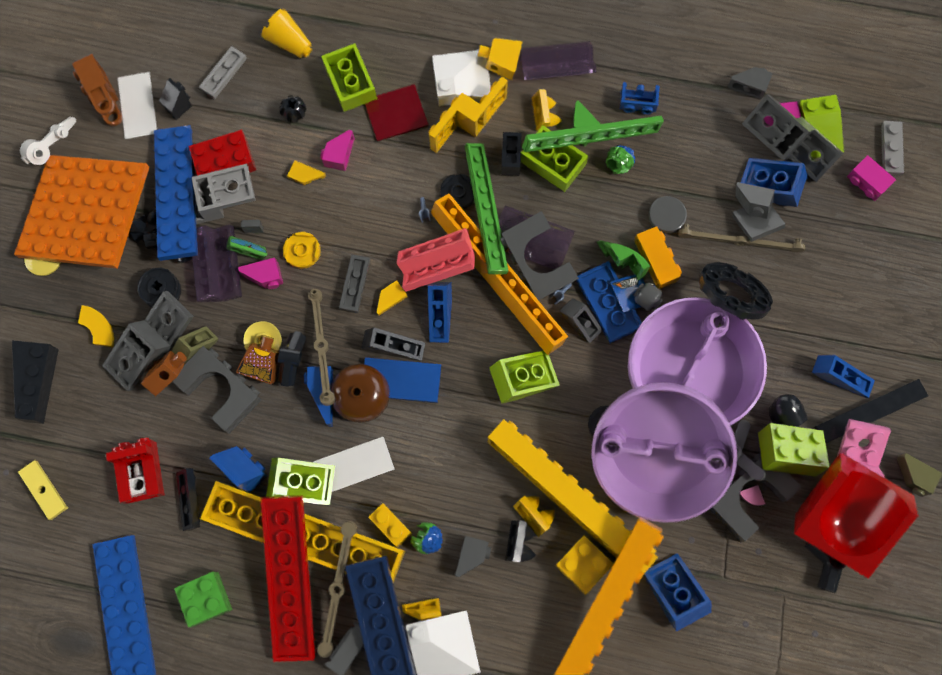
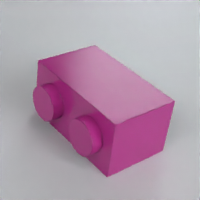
M868 155L847 176L853 185L858 186L868 198H872L874 201L896 181L893 176Z

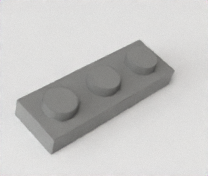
M231 46L199 86L200 90L216 99L246 61V55Z
M883 121L881 124L882 168L890 175L901 176L904 173L902 122Z

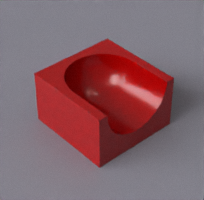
M840 452L796 512L794 534L869 579L918 517L915 497Z

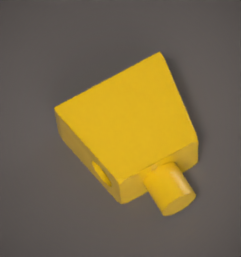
M494 38L491 47L480 45L478 56L488 58L486 69L512 80L516 71L522 42Z

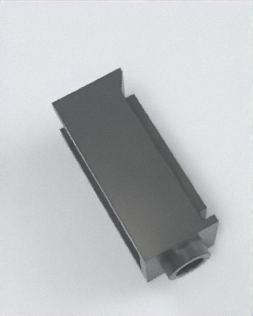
M358 622L353 623L355 627H350L330 656L331 661L325 663L327 667L338 675H345L364 647Z

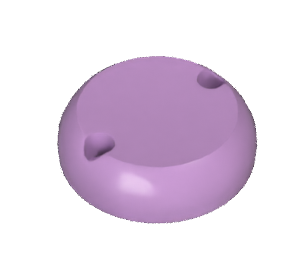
M683 298L669 302L656 309L639 326L632 339L628 353V376L632 389L641 385L659 382L685 385L699 391L712 400L721 409L730 426L742 419L754 407L761 396L767 375L766 354L760 337L747 319L741 320L720 307L712 305L710 299Z
M659 382L641 385L627 391L606 409L594 432L592 462L601 487L611 500L623 510L646 520L678 522L702 514L723 497L732 482L736 469V441L727 418L721 409L707 396L685 385Z

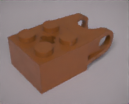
M93 54L72 63L75 69L73 74L77 81H80L82 85L80 88L84 95L88 97L91 104L102 115L109 126L119 125L123 119L116 103L119 98L105 71ZM111 114H118V118L115 121H109Z

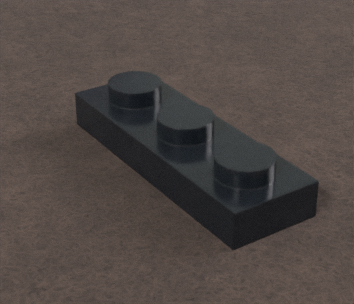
M186 468L176 472L182 529L183 531H190L200 527L201 519L197 505L196 477L193 468Z

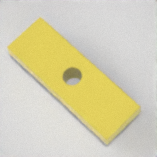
M34 460L18 471L48 520L54 519L68 509L38 461Z

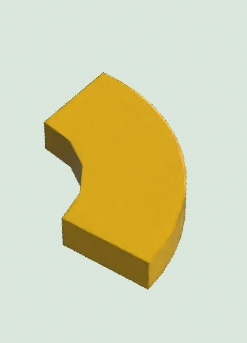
M82 305L78 324L87 327L91 331L93 344L114 347V332L108 320L97 310Z

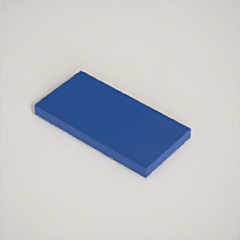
M609 261L577 276L579 279L576 282L609 344L638 330L642 321L636 310L623 312L610 282L617 280L618 277Z
M365 357L364 364L374 367L386 378L390 389L389 399L438 403L441 364Z

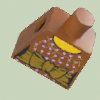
M263 335L260 344H250L236 373L268 384L276 382L280 351L271 348L274 338Z

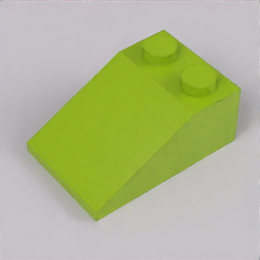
M837 95L800 100L798 103L800 115L844 153L841 110ZM814 150L811 153L812 159L821 158V154L819 151Z
M544 351L501 359L489 367L501 404L560 386L550 357Z
M272 458L266 497L303 495V502L330 505L335 466L284 458Z

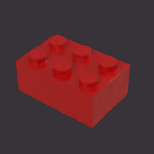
M243 130L189 146L197 176L244 164L248 165L250 173L257 171Z

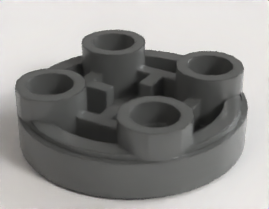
M671 196L658 198L652 203L649 210L650 226L652 228L657 226L659 231L663 233L678 232L687 218L684 204L679 199Z

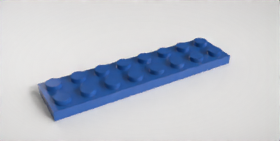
M190 125L154 130L157 255L160 261L198 256L195 192L191 178L194 177V163L189 146L193 145L192 128Z
M135 535L93 544L112 675H156Z

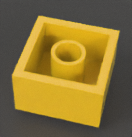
M584 535L555 566L583 594H587L614 563Z

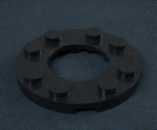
M722 262L709 263L703 268L699 275L700 289L710 299L712 305L720 307L741 320H759L764 318L771 310L773 299L770 292L761 281L749 272L746 274L741 270H737V266ZM724 280L738 284L748 292L751 302L746 303L742 301L740 303L736 297L726 296L727 292L720 289V283L718 282Z

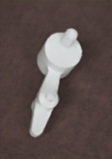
M69 117L58 125L51 126L50 132L41 141L29 139L23 142L20 147L21 159L26 164L41 165L47 162L50 156L48 147L60 138L67 137L68 131L76 123V119Z

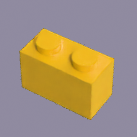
M384 503L369 516V519L397 548L412 534Z

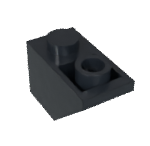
M169 78L159 101L164 109L178 120L192 107V104L189 101L190 96L185 92L184 86L179 81L175 83Z

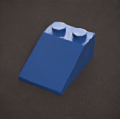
M749 158L741 183L775 190L773 203L797 207L806 182L807 172L804 163Z
M236 446L210 457L237 487L250 493L267 477L264 473L266 468L259 461L255 463L251 459L253 455L245 447L241 449Z
M678 553L654 565L644 573L664 614L676 632L711 613L710 599Z

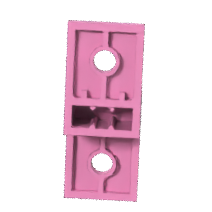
M849 419L838 455L842 452L880 476L885 477L879 465L891 430L888 427ZM862 439L869 440V444L867 446H859V442Z

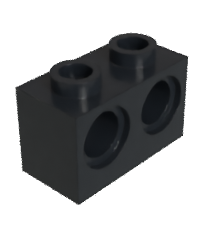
M503 132L501 175L520 176L522 133Z

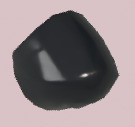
M780 395L769 407V416L773 424L798 427L808 420L802 402L794 395Z

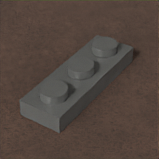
M351 254L339 305L340 310L354 313L359 312L370 258Z

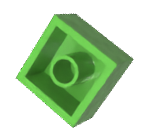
M211 572L174 588L188 627L198 626L232 611L219 572Z

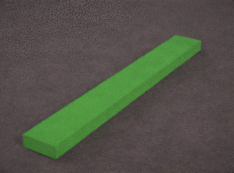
M662 116L529 134L526 135L522 148L524 152L658 133L664 120Z
M466 143L465 152L488 274H507L508 266L504 246L500 240L502 235L484 144Z

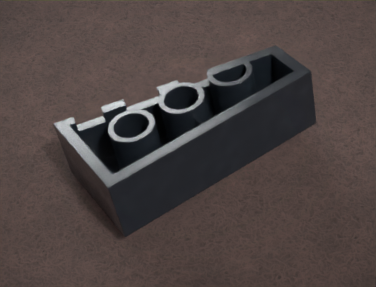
M12 340L15 418L23 422L44 424L59 349L51 344Z

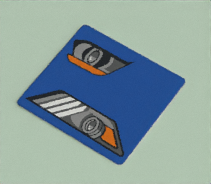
M634 274L610 282L623 312L641 307L635 302L634 293L642 283L645 284L643 278L638 280Z

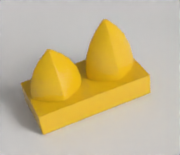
M539 89L532 97L536 131L542 125L550 127L562 121L560 117L549 112V109L553 108L556 102L547 96L546 90Z
M523 496L513 506L538 537L551 527L555 510L538 512L539 497Z

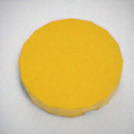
M307 232L292 234L290 238H287L283 246V255L287 263L298 269L313 266L318 261L321 253L320 244L317 239Z

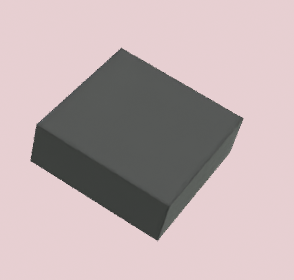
M260 220L241 221V228L245 233H264V226Z

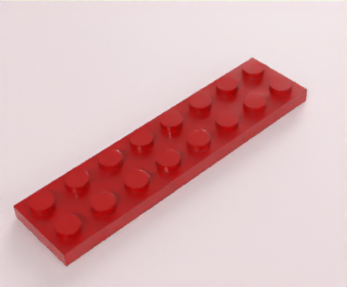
M303 495L261 498L273 662L313 661L315 659Z

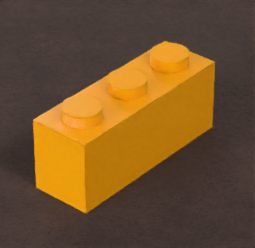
M656 226L636 234L634 242L641 256L650 265L648 271L655 286L661 289L678 282L682 271L680 266L675 264L673 260L674 255L671 248L667 247L665 243L664 233L659 231Z

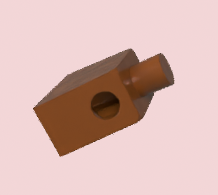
M169 351L150 367L141 384L156 397L180 374L185 365L184 362L187 361L185 354L182 352L174 354L172 351Z

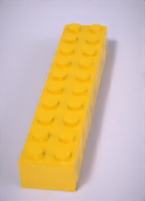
M503 420L488 436V443L617 559L632 529L630 531L623 526L625 524L623 520L616 515L613 517L609 514V508L602 502L597 503L593 499L594 495L588 489H581L577 485V479L570 474L567 476L562 472L563 467L556 461L552 463L547 458L548 454L539 447L537 449L534 447L532 439L526 434L522 436L517 431L518 427L513 422ZM654 548L651 551L654 555L649 565L644 564L641 569L643 575L658 558L655 555L656 550Z
M216 481L200 519L264 543L261 497ZM304 514L308 560L337 570L343 540L341 527ZM355 533L351 539L346 565L386 555L394 583L405 551Z

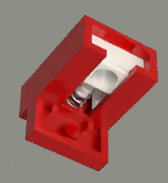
M141 438L137 440V443L123 442L119 443L118 447L112 448V452L106 453L107 461L114 463L119 503L129 504L165 496L157 443L149 438ZM143 481V488L138 490V482Z

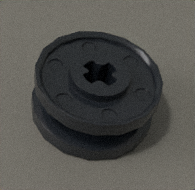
M158 267L146 271L140 277L137 291L140 298L153 308L164 291H169L179 300L181 284L168 269Z

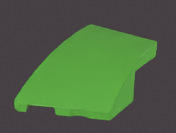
M602 240L597 242L605 257L611 255L617 266H620L622 269L629 266L638 280L645 277L650 265L639 253L620 244Z

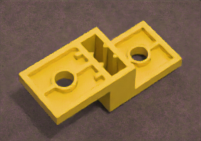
M501 77L498 82L495 81L488 95H484L479 103L463 92L459 97L456 96L451 102V107L441 114L440 121L429 130L431 150L437 153L457 127H460L476 138L507 98L508 80Z

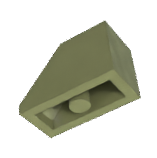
M205 326L179 337L172 352L174 354L178 352L185 354L187 361L184 364H186L202 346L209 350L218 341V338Z
M907 453L899 455L897 461L906 486L911 488L912 492L918 496L923 497L933 494L942 473Z

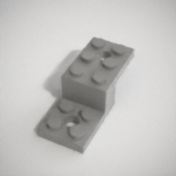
M247 164L191 177L195 192L196 224L224 218V208L256 201ZM231 183L238 184L235 190H228Z

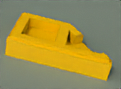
M294 161L287 174L288 179L302 185H307L314 180L326 177L324 172L298 161Z
M397 280L381 290L377 307L378 316L408 297Z
M439 598L402 605L403 613L419 620L441 617Z

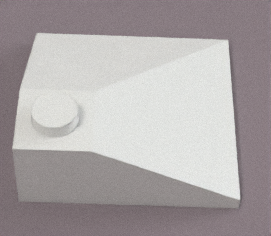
M479 50L432 56L439 106L451 105L452 100L456 96L459 97L462 92L476 102L480 101L484 95H488L491 86L489 72L486 69L487 59L478 56Z
M467 611L406 625L417 675H472L480 673Z

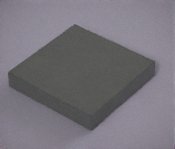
M771 207L767 219L748 215L744 208L736 210L732 214L751 242L784 229L786 225L773 207Z

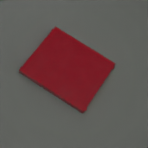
M415 84L377 95L376 100L365 104L377 142L429 126Z

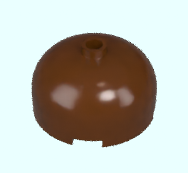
M365 364L348 366L339 372L331 386V392L335 396L333 403L335 410L349 421L356 423L370 422L378 418L388 406L390 398L389 384L384 375L372 366ZM359 388L361 390L360 395L355 396V389Z

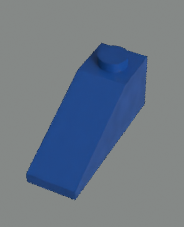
M434 282L428 285L430 342H449L452 307L451 282Z
M818 355L812 371L814 375L822 380L865 398H869L875 381L836 355Z
M320 366L307 367V372L304 373V383L307 384L328 427H333V404L325 406L320 401V394L323 392ZM327 366L331 391V386L333 383V369L331 368V366Z

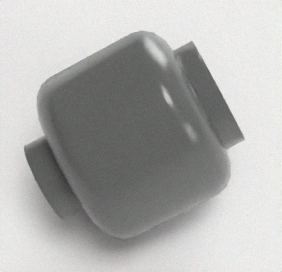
M650 282L642 283L634 293L635 302L647 311H650L653 307L657 309L663 301L660 298L662 291Z

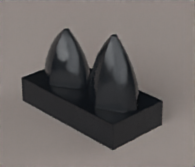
M156 209L132 221L130 233L136 242L144 239V232L157 230Z
M511 520L505 561L520 563L536 557L533 550L523 544L524 541H528L536 535L533 529L527 525V522Z

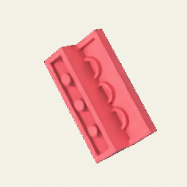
M466 228L398 252L397 265L404 274L402 287L405 292L473 270L475 255Z

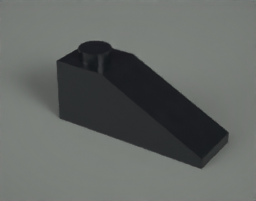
M373 327L365 330L361 349L383 355L422 361L425 342Z

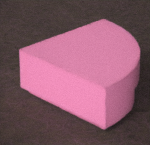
M758 485L740 491V497L749 504L755 506L765 505Z

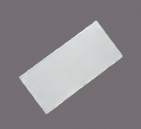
M150 73L119 77L118 85L125 139L154 134V130H157Z
M384 437L313 461V463L335 466L332 492L394 470Z

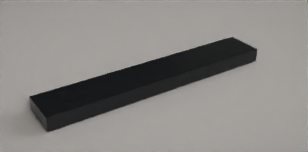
M917 379L814 428L824 432L826 444L844 435L849 419L872 423L928 397V394L920 379Z

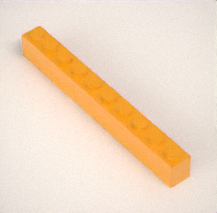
M447 194L435 201L431 215L447 234L464 228L467 229L475 255L474 267L543 351L549 355L562 346L568 335L508 263L507 274H488L481 232L454 198Z
M641 517L638 518L554 675H589L594 665L591 662L593 657L600 655L604 647L601 644L604 637L608 639L614 629L611 626L614 619L619 620L624 610L621 608L624 600L628 602L634 592L631 590L634 582L638 584L641 580L643 565H649L654 555L651 553L653 547H658L664 537L661 535V528Z

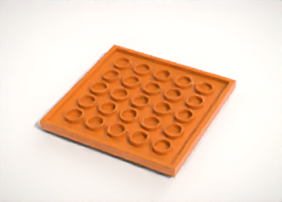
M50 155L44 166L14 255L18 258L118 269L149 166L146 163Z

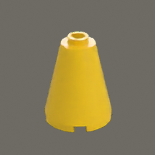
M279 9L268 20L270 23L268 28L264 26L262 29L261 37L299 58H306L312 51L310 41L285 9Z

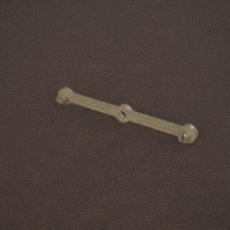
M684 224L683 229L678 231V236L681 238L705 239L734 243L737 246L752 245L791 250L792 252L805 251L802 238L800 240L795 238L794 244L759 239L751 242L745 236L736 237L689 230V224L687 226Z
M312 289L308 293V298L313 305L317 339L314 342V349L319 357L323 391L320 394V401L323 405L330 406L334 403L335 396L330 391L326 359V352L329 346L328 342L324 339L320 302L323 296L320 290ZM320 344H324V347L319 348L318 346Z
M352 521L345 522L341 527L343 534L335 581L329 587L331 602L323 642L317 648L318 654L322 657H329L334 650L331 641L339 600L345 592V585L343 584L345 566L352 536L357 532V526ZM335 586L340 588V592L335 591Z

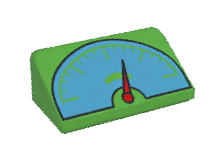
M233 236L228 238L227 250L259 260L267 256L264 246Z

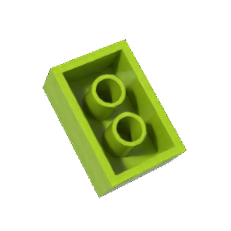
M355 43L321 56L343 112L377 99L375 88Z
M542 125L537 133L550 132L551 130ZM571 145L524 152L523 150L520 162L566 192L585 167L588 155Z
M770 423L758 432L763 470L818 476L829 468L824 432L822 430Z

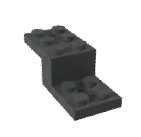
M769 94L762 99L742 123L782 160L789 158L793 162L804 163L807 175L815 182L844 154L802 116L799 118L794 117ZM766 116L773 118L772 126H767L764 123ZM814 150L819 151L821 154V158L818 161L813 160L811 157V153Z
M169 291L162 292L145 320L129 323L102 366L127 391L133 390L150 363L158 361L172 350L194 316ZM167 314L171 316V323L167 320ZM125 360H127L129 364L128 368H126L125 366Z

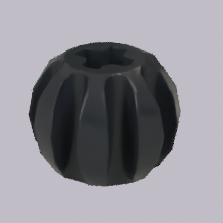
M290 95L287 99L283 98L279 110L284 120L288 122L292 120L293 123H296L298 119L305 117L307 108L302 98Z

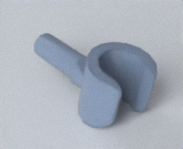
M421 197L419 216L423 223L424 218L428 217L429 221L432 218L429 209L426 208L425 198Z
M570 283L562 289L549 295V299L554 296L556 298L554 304L559 303L564 299V293L572 284Z

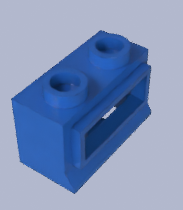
M623 82L620 109H624V112L627 113L642 111L646 115L656 112L659 101V85H656L654 92L644 91V85H637L636 90H627V82ZM625 98H626V99L647 100V101H652V102L631 101V100H625Z

